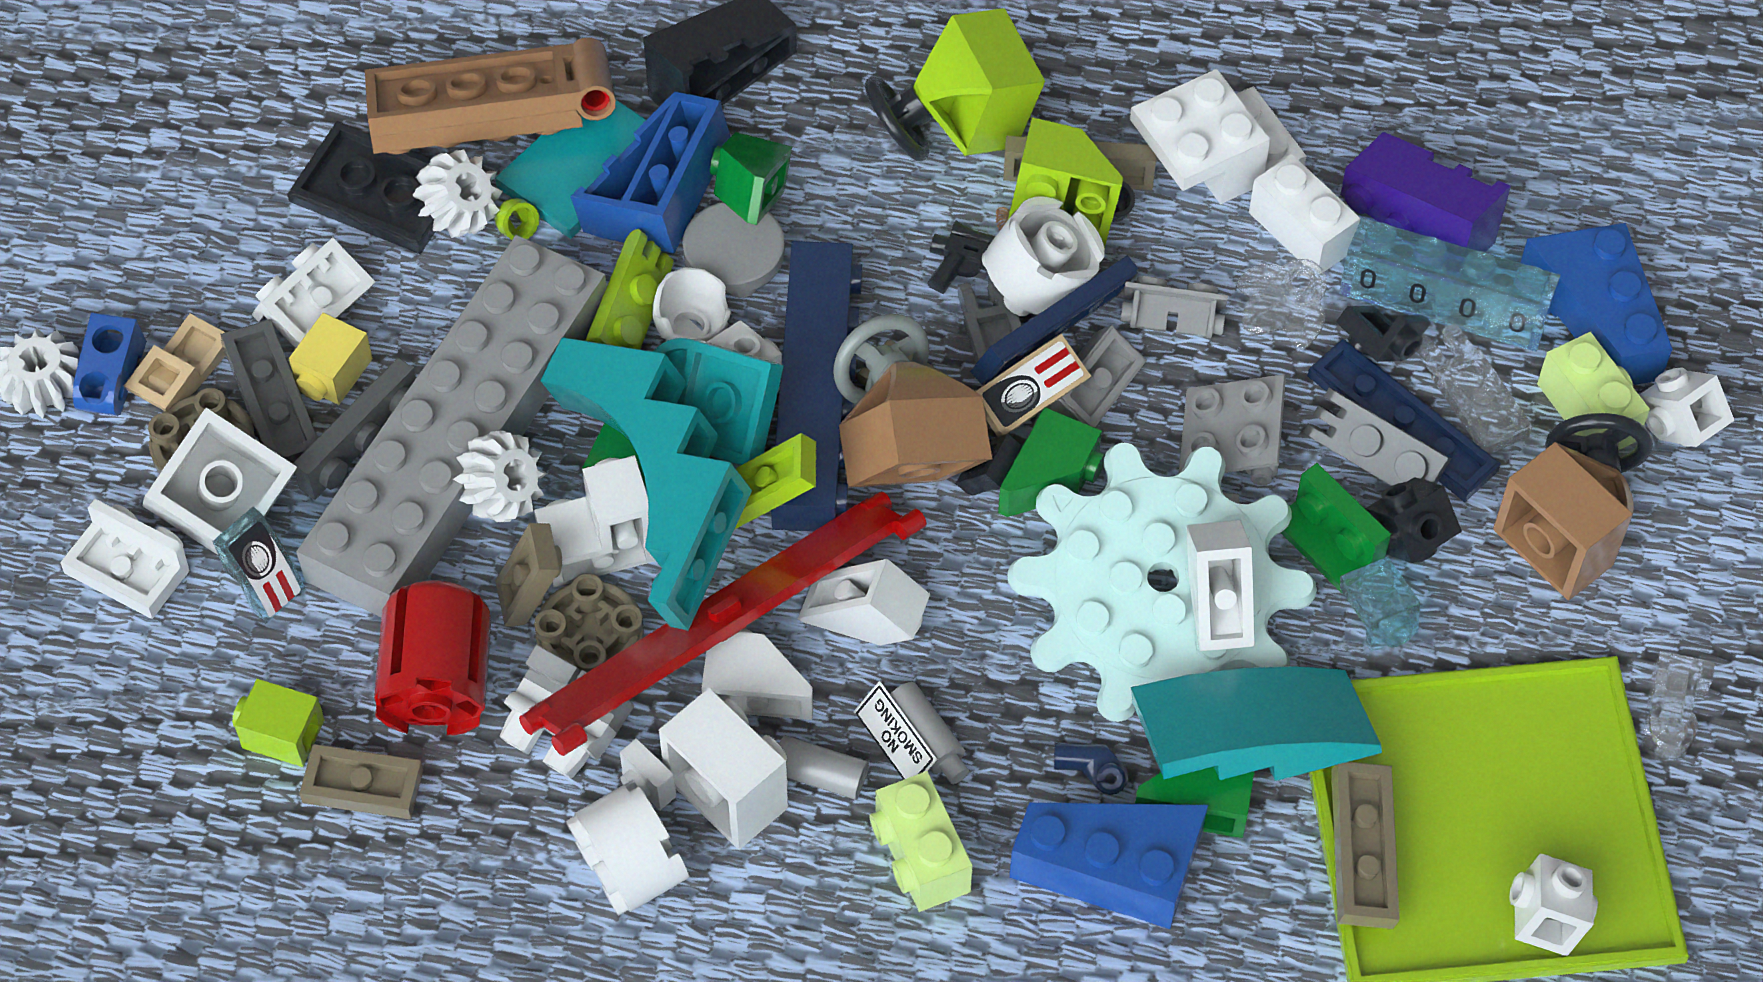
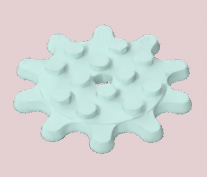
M1118 443L1111 446L1104 457L1107 485L1100 494L1081 496L1059 484L1046 486L1039 492L1036 498L1037 512L1055 529L1058 538L1057 545L1047 555L1020 557L1009 567L1007 578L1012 590L1020 595L1043 598L1051 604L1054 610L1055 619L1053 625L1046 632L1039 635L1031 645L1030 657L1033 664L1045 672H1056L1075 662H1085L1092 665L1101 677V688L1097 696L1096 705L1100 714L1110 721H1125L1136 711L1131 695V687L1184 675L1221 670L1290 666L1288 653L1269 636L1267 629L1268 620L1278 610L1303 609L1309 606L1315 599L1316 583L1308 573L1278 566L1269 556V542L1275 535L1288 527L1292 518L1289 504L1277 495H1267L1250 504H1237L1226 498L1221 489V480L1226 467L1225 460L1220 452L1212 447L1197 448L1190 453L1184 468L1179 474L1164 477L1155 475L1148 470L1140 450L1134 445ZM1241 520L1252 547L1254 646L1200 651L1188 575L1187 525ZM1157 569H1165L1167 571L1171 569L1174 571L1173 574L1178 584L1171 591L1159 592L1149 585L1147 580L1148 573Z

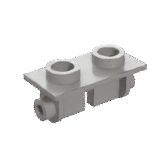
M1140 276L1137 277L1136 283L1125 282L1124 295L1133 296L1134 300L1133 302L1123 301L1120 321L1130 323V328L1166 332L1168 313L1178 315L1176 334L1211 339L1212 334L1222 335L1225 315L1215 314V309H1226L1228 295L1217 294L1218 288L1208 284L1190 283L1187 286V290L1167 287V281L1161 278Z

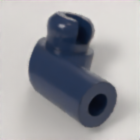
M1055 742L1054 770L1081 771L1100 792L1108 795L1121 792L1127 785V769L1106 745Z

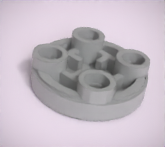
M724 202L711 205L700 211L690 221L683 237L685 267L705 269L725 284V293H730L734 297L745 298L751 296L756 289L773 279L782 266L785 255L782 228L776 218L769 212L757 225L745 222Z

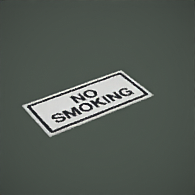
M879 681L855 709V714L903 780L928 771L937 761V758Z

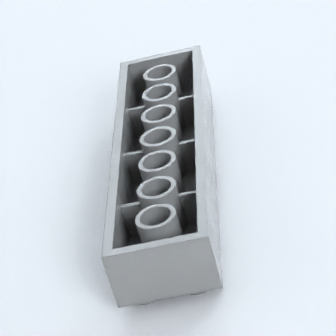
M515 235L296 551L305 582L381 617L382 609L391 593L401 587L426 581L472 512L473 504L459 501L465 487L464 484H460L453 479L463 473L464 468L456 457L469 452L468 441L476 437L485 436L491 431L504 430L506 433H511V435L523 436L550 395V392L540 380L561 338L586 340L607 288L604 273Z

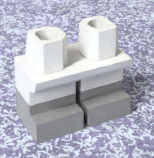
M535 645L525 663L529 669L516 692L510 693L504 701L512 711L507 717L499 736L506 743L528 755L543 730L552 735L555 734L546 728H542L536 733L529 735L522 728L519 716L586 674L583 670L580 671L574 665L538 645ZM628 700L585 727L584 731L588 738L587 742L567 755L561 756L552 745L543 762L555 771L572 779L585 764L589 756L596 760L602 756L635 707L634 704Z

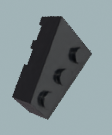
M731 0L643 37L648 97L660 107L674 92L720 100L723 106L797 53L796 23L770 0Z

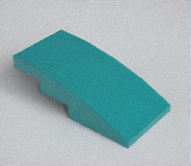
M1299 666L1237 668L1184 675L1131 687L1132 703L1163 779L1214 766L1219 780L1269 767L1274 780L1278 781L1382 753L1381 743L1346 670Z

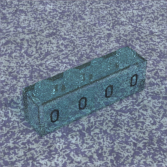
M1361 218L1348 248L1339 294L1408 315H1424L1432 322L1537 352L1550 317L1560 274L1497 257L1483 251H1476L1445 242L1435 237L1403 230L1386 223Z

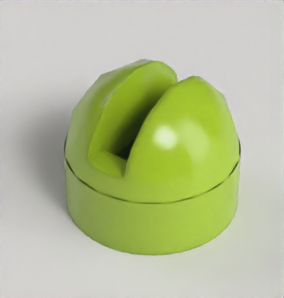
M509 198L500 207L498 206L499 211L495 214L494 220L498 230L511 240H513L515 235L529 239L536 232L539 225V214L533 205L523 199ZM512 213L522 222L517 228L514 227L509 219Z

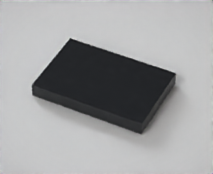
M336 121L287 193L289 202L418 254L423 252L436 232L433 231L434 218L431 215L419 216L421 209L425 206L424 201L413 197L415 189L421 186L416 176L421 169L429 165L432 158L413 150L403 154H390L387 152L374 154L370 133Z

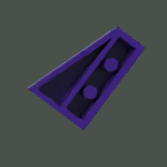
M1382 132L1346 166L1340 195L1345 198L1346 203L1352 210L1359 214L1366 213L1382 224L1386 232L1398 242L1406 241L1420 251L1433 268L1440 271L1446 270L1459 279L1496 243L1511 185L1499 180L1493 186L1471 178L1473 176L1471 168L1458 164L1452 170L1434 162L1433 152Z

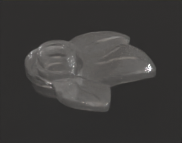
M1295 259L1284 266L1269 263L1258 264L1245 271L1235 284L1238 290L1250 297L1245 305L1242 317L1243 332L1246 335L1258 336L1284 328L1290 343L1297 350L1301 351L1310 346L1323 329L1325 314L1320 300L1326 293L1327 279L1323 269L1314 261ZM1298 276H1306L1310 279V283L1304 288H1296L1291 284L1293 279Z

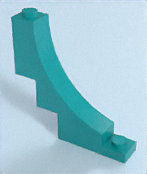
M562 337L540 381L563 409L582 413L602 421L622 433L632 443L645 476L648 495V528L645 548L662 568L652 583L648 601L670 627L689 630L752 490L731 462L709 459L719 435L698 407L677 404L687 382L666 354Z

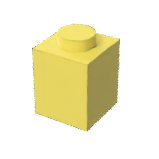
M326 313L320 315L289 357L294 380L302 394L315 401L325 398L338 405L372 361L367 333Z

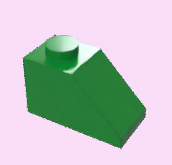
M735 132L722 146L718 145L713 153L710 165V174L716 176L713 194L745 222L757 225L783 195L792 146Z
M1044 407L1000 487L998 513L1010 517L1036 509V498L1039 492L1049 485L1059 484L1079 495L1086 481L1095 483L1104 465L1105 454L1100 452L1102 430Z
M1214 766L1168 779H1163L1160 772L1138 786L1135 804L1208 805L1203 828L1204 832L1243 838L1249 811L1254 771L1219 780Z

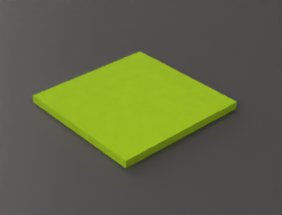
M1617 656L1350 680L1381 743L1382 753L1349 762L1392 766L1400 920L1393 929L1338 924L1331 773L1334 766L1309 772L1347 982H1491L1687 962L1689 958ZM1540 853L1592 870L1593 895L1598 900L1594 924L1567 956L1515 939V906L1509 900L1510 889L1517 874L1520 872L1525 873Z

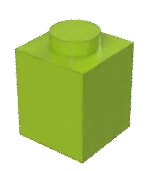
M256 679L249 696L244 695L239 699L234 710L232 723L243 749L303 767L325 720L318 697Z

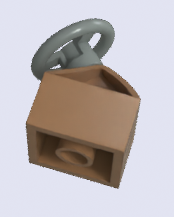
M885 314L865 321L847 336L836 355L833 370L835 384L844 398L857 404L839 425L848 487L939 482L992 459L982 395L950 376L926 366L929 357L928 337L923 327L908 316ZM885 330H900L909 335L892 346L880 345L876 347L866 341L871 336ZM854 354L866 361V366L870 371L865 390L857 388L850 379L849 367ZM911 354H913L912 361L907 358Z

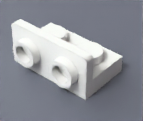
M332 237L320 249L312 243L291 263L297 270L285 281L278 275L271 279L255 295L260 303L252 316L258 322L264 317L268 320L271 319L273 326L297 348L322 313L337 319L374 285L375 281Z

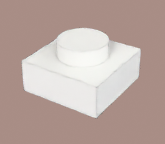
M634 739L620 751L623 774L620 779L623 785L634 780L637 787L641 788L647 799L659 810H662L676 797L674 774L640 741Z

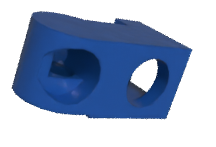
M97 313L90 314L73 384V404L76 410L113 416L121 415L128 394V390H126L124 385L134 373L137 360L142 358L147 343L136 319ZM107 330H117L122 334L110 333Z

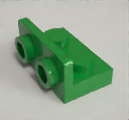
M1318 463L1303 472L1300 478L1296 501L1290 505L1292 518L1288 527L1280 533L1341 593L1346 594L1383 566L1391 533Z

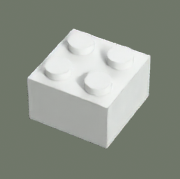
M205 408L146 493L142 506L223 559L234 564L236 560L228 550L229 545L256 522L263 521L291 480L297 467L208 408Z
M708 688L659 729L662 762L674 774L675 788L740 850L788 809L787 756L772 737L764 735L761 738L748 725L747 716L733 700L727 698L723 701Z

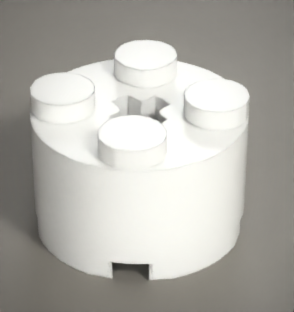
M1033 197L1025 200L1012 214L982 255V263L987 269L993 284L1004 296L1006 307L1019 316H1026L1029 313L1040 314L1094 278L1100 269V262L1104 258V245L1093 224L1079 211L1073 217L1059 209L1063 202L1054 198Z
M634 780L629 781L574 813V817L566 821L576 840L575 843L591 871L594 870L603 885L602 889L618 916L627 910L631 912L689 878L688 871L679 853L673 855L670 850L672 845L668 839L670 837L649 800L641 788L637 787Z

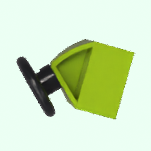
M1005 8L952 15L915 83L897 94L887 82L877 76L867 78L865 91L875 113L895 142L912 159L924 161L929 156V146L918 124L924 125L932 118L938 122L964 156L1005 150L1006 136H1022L1045 84V80Z

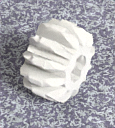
M464 149L455 150L449 155L447 153H440L430 160L428 166L420 170L416 178L421 183V186L415 189L413 197L424 201L425 206L421 209L419 216L431 215L434 218L433 231H442L447 228L451 238L461 237L466 233L475 234L485 228L487 221L495 217L499 209L494 201L500 198L503 191L491 186L490 181L494 179L497 171L484 172L482 169L483 156H474L469 160Z
M37 327L32 337L24 339L15 333V347H0L1 398L7 404L13 403L15 410L19 411L22 416L34 407L36 414L43 419L47 406L53 404L55 408L64 412L66 404L63 397L73 398V384L80 358L77 346L72 341L66 342L64 336L58 330L46 338L44 333Z
M504 430L491 431L485 436L476 437L468 441L469 452L456 457L464 468L463 473L453 479L460 484H464L465 487L459 501L473 504V516L490 518V520H495V522H510L512 519H516L517 516H525L527 513L533 512L532 500H537L544 496L537 482L548 473L537 469L536 463L542 452L528 449V437L511 435V433H506Z

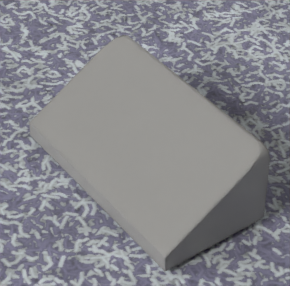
M1113 325L1095 332L1077 355L1091 377L1046 408L1094 428L1097 426L1147 361Z

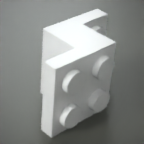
M1218 69L1131 107V122L1180 189L1184 191L1204 181L1220 204L1253 190L1254 179L1291 154L1305 166L1306 154L1255 87H1250L1236 94Z

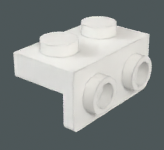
M94 499L88 506L92 523L60 562L63 571L72 578L153 619L190 571L183 543L173 532L166 528L157 527L155 530L140 522L131 511L121 505L114 504L111 507Z

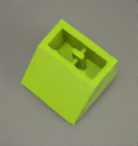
M1032 117L1008 220L1027 199L1033 197L1054 198L1063 202L1059 209L1073 217L1078 211L1084 215L1098 231L1105 248L1123 177L1081 128Z

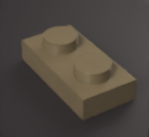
M529 523L495 580L504 626L516 627L527 624L537 606L542 604L544 595L554 578L558 577L561 572L562 552L558 545H554L550 523Z
M313 744L299 794L304 804L411 819L424 769L422 761L417 759Z

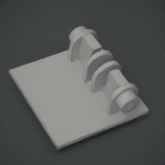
M1282 374L1187 388L1178 474L1184 468L1191 452L1197 448L1207 446L1216 449L1224 457L1226 464L1225 473L1246 470L1254 484H1270L1272 478L1278 473L1286 376Z

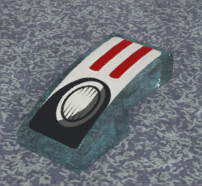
M255 507L248 510L212 541L225 572L240 583L251 611L265 624L306 590L287 551L261 512Z

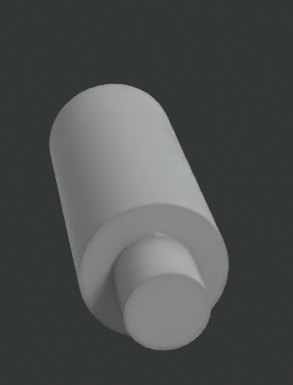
M908 682L896 688L890 693L891 697L937 758V761L930 768L933 774L943 772L951 784L962 781L969 774V769L961 760L965 754L963 746L915 682Z
M786 735L782 737L780 743L777 742L787 756V778L854 800L858 799L867 777L868 761Z

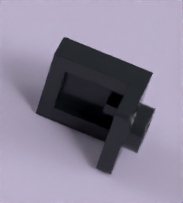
M1347 306L1336 321L1349 334L1347 338L1349 343L1359 352L1371 356L1376 362L1403 361L1410 358L1421 347L1423 343L1422 335L1431 324L1424 315H1401L1392 324L1375 306Z

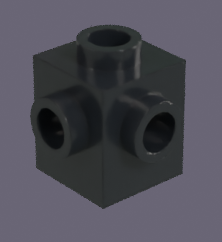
M1416 477L1408 482L1390 486L1382 492L1381 499L1365 508L1391 533L1386 555L1409 563H1417L1429 559L1437 552V547L1462 532L1445 487Z

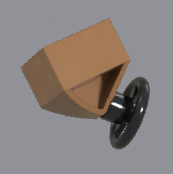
M1590 413L1574 416L1557 424L1546 438L1545 450L1509 477L1493 530L1568 601L1610 569L1615 563L1634 510L1630 487L1621 473L1638 467L1650 456L1653 448V439L1650 432L1638 421L1622 415ZM1607 429L1603 433H1594L1588 436L1572 435L1583 430ZM1629 436L1633 437L1637 442L1636 448L1629 454L1620 457L1618 443Z

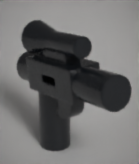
M957 220L953 224L949 237L935 233L930 245V253L944 256V260L929 279V288L944 294L957 275L970 278L976 276L980 269L987 271L982 263V255L996 236L975 231Z

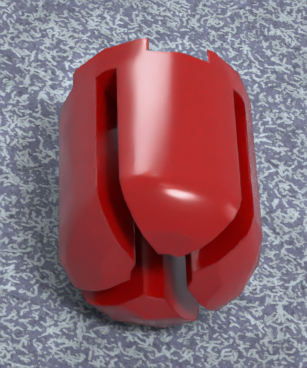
M443 580L416 582L391 593L382 609L374 694L376 718L387 727L408 734L409 724L447 725V735H459L469 732L480 725V715L486 705L491 634L490 610L480 595L462 585Z

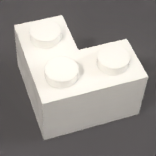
M635 456L623 459L608 458L594 466L583 468L586 497L574 500L559 499L549 503L546 507L534 510L536 523H550L554 545H558L562 552V569L559 576L554 578L552 582L553 587L570 584L579 575L594 574L601 576L656 561L645 548L648 528V496Z

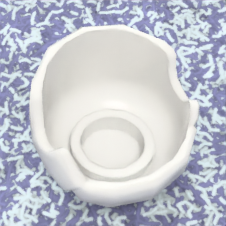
M683 267L667 273L658 286L653 301V320L661 338L666 339V341L675 338H687L707 342L727 329V321L730 319L731 310L728 308L726 301L725 284L716 276L700 268ZM690 319L700 323L703 330H700Z

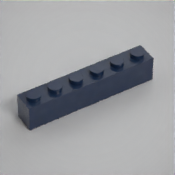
M791 242L782 365L784 367L780 382L775 447L800 433L816 441V487L771 510L772 530L813 532L836 518L837 514L841 515L847 511L848 483H839L840 469H845L839 425L853 410L854 403L844 398L835 384L833 370L840 346L847 336L859 326L860 307L851 306V294L861 295L863 264H853V243ZM854 354L849 367L851 381L856 380V354Z

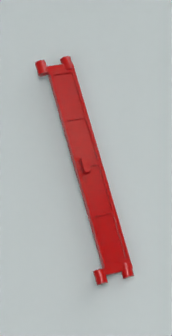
M882 491L870 498H866L704 599L689 630L670 627L666 623L529 708V711L519 716L522 728L529 735L536 733L542 728H546L555 734L551 738V742L557 753L561 756L567 755L587 742L588 738L584 731L585 727L713 646L724 642L740 632L751 622L892 533H896L902 540L909 538L926 527L925 516L918 509H913L903 516L892 511V502L889 496Z

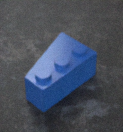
M674 92L633 133L635 140L618 157L612 154L602 164L604 172L587 189L580 186L570 196L583 232L625 243L627 236L633 230L640 229L647 235V242L653 241L660 247L661 251L675 254L685 230L713 177L710 174L713 153L718 145L722 146L731 137L720 100Z
M1626 223L1527 238L1518 272L1527 283L1531 282L1547 302L1546 307L1552 315L1560 318L1575 337L1574 339L1591 332L1613 362L1627 371L1633 385L1656 382V378L1665 371L1673 348Z
M1029 802L1012 849L1009 878L1171 929L1203 833L1208 805Z

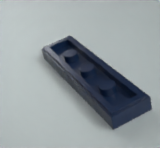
M1128 255L991 345L970 372L981 385L987 384L1120 295L1125 289V282H1131L1137 275L1139 268Z
M1345 339L1340 340L1309 368L1307 377L1325 391L1330 387L1452 458L1438 482L1463 502L1472 497L1499 471L1501 466L1499 461L1364 354L1356 350Z

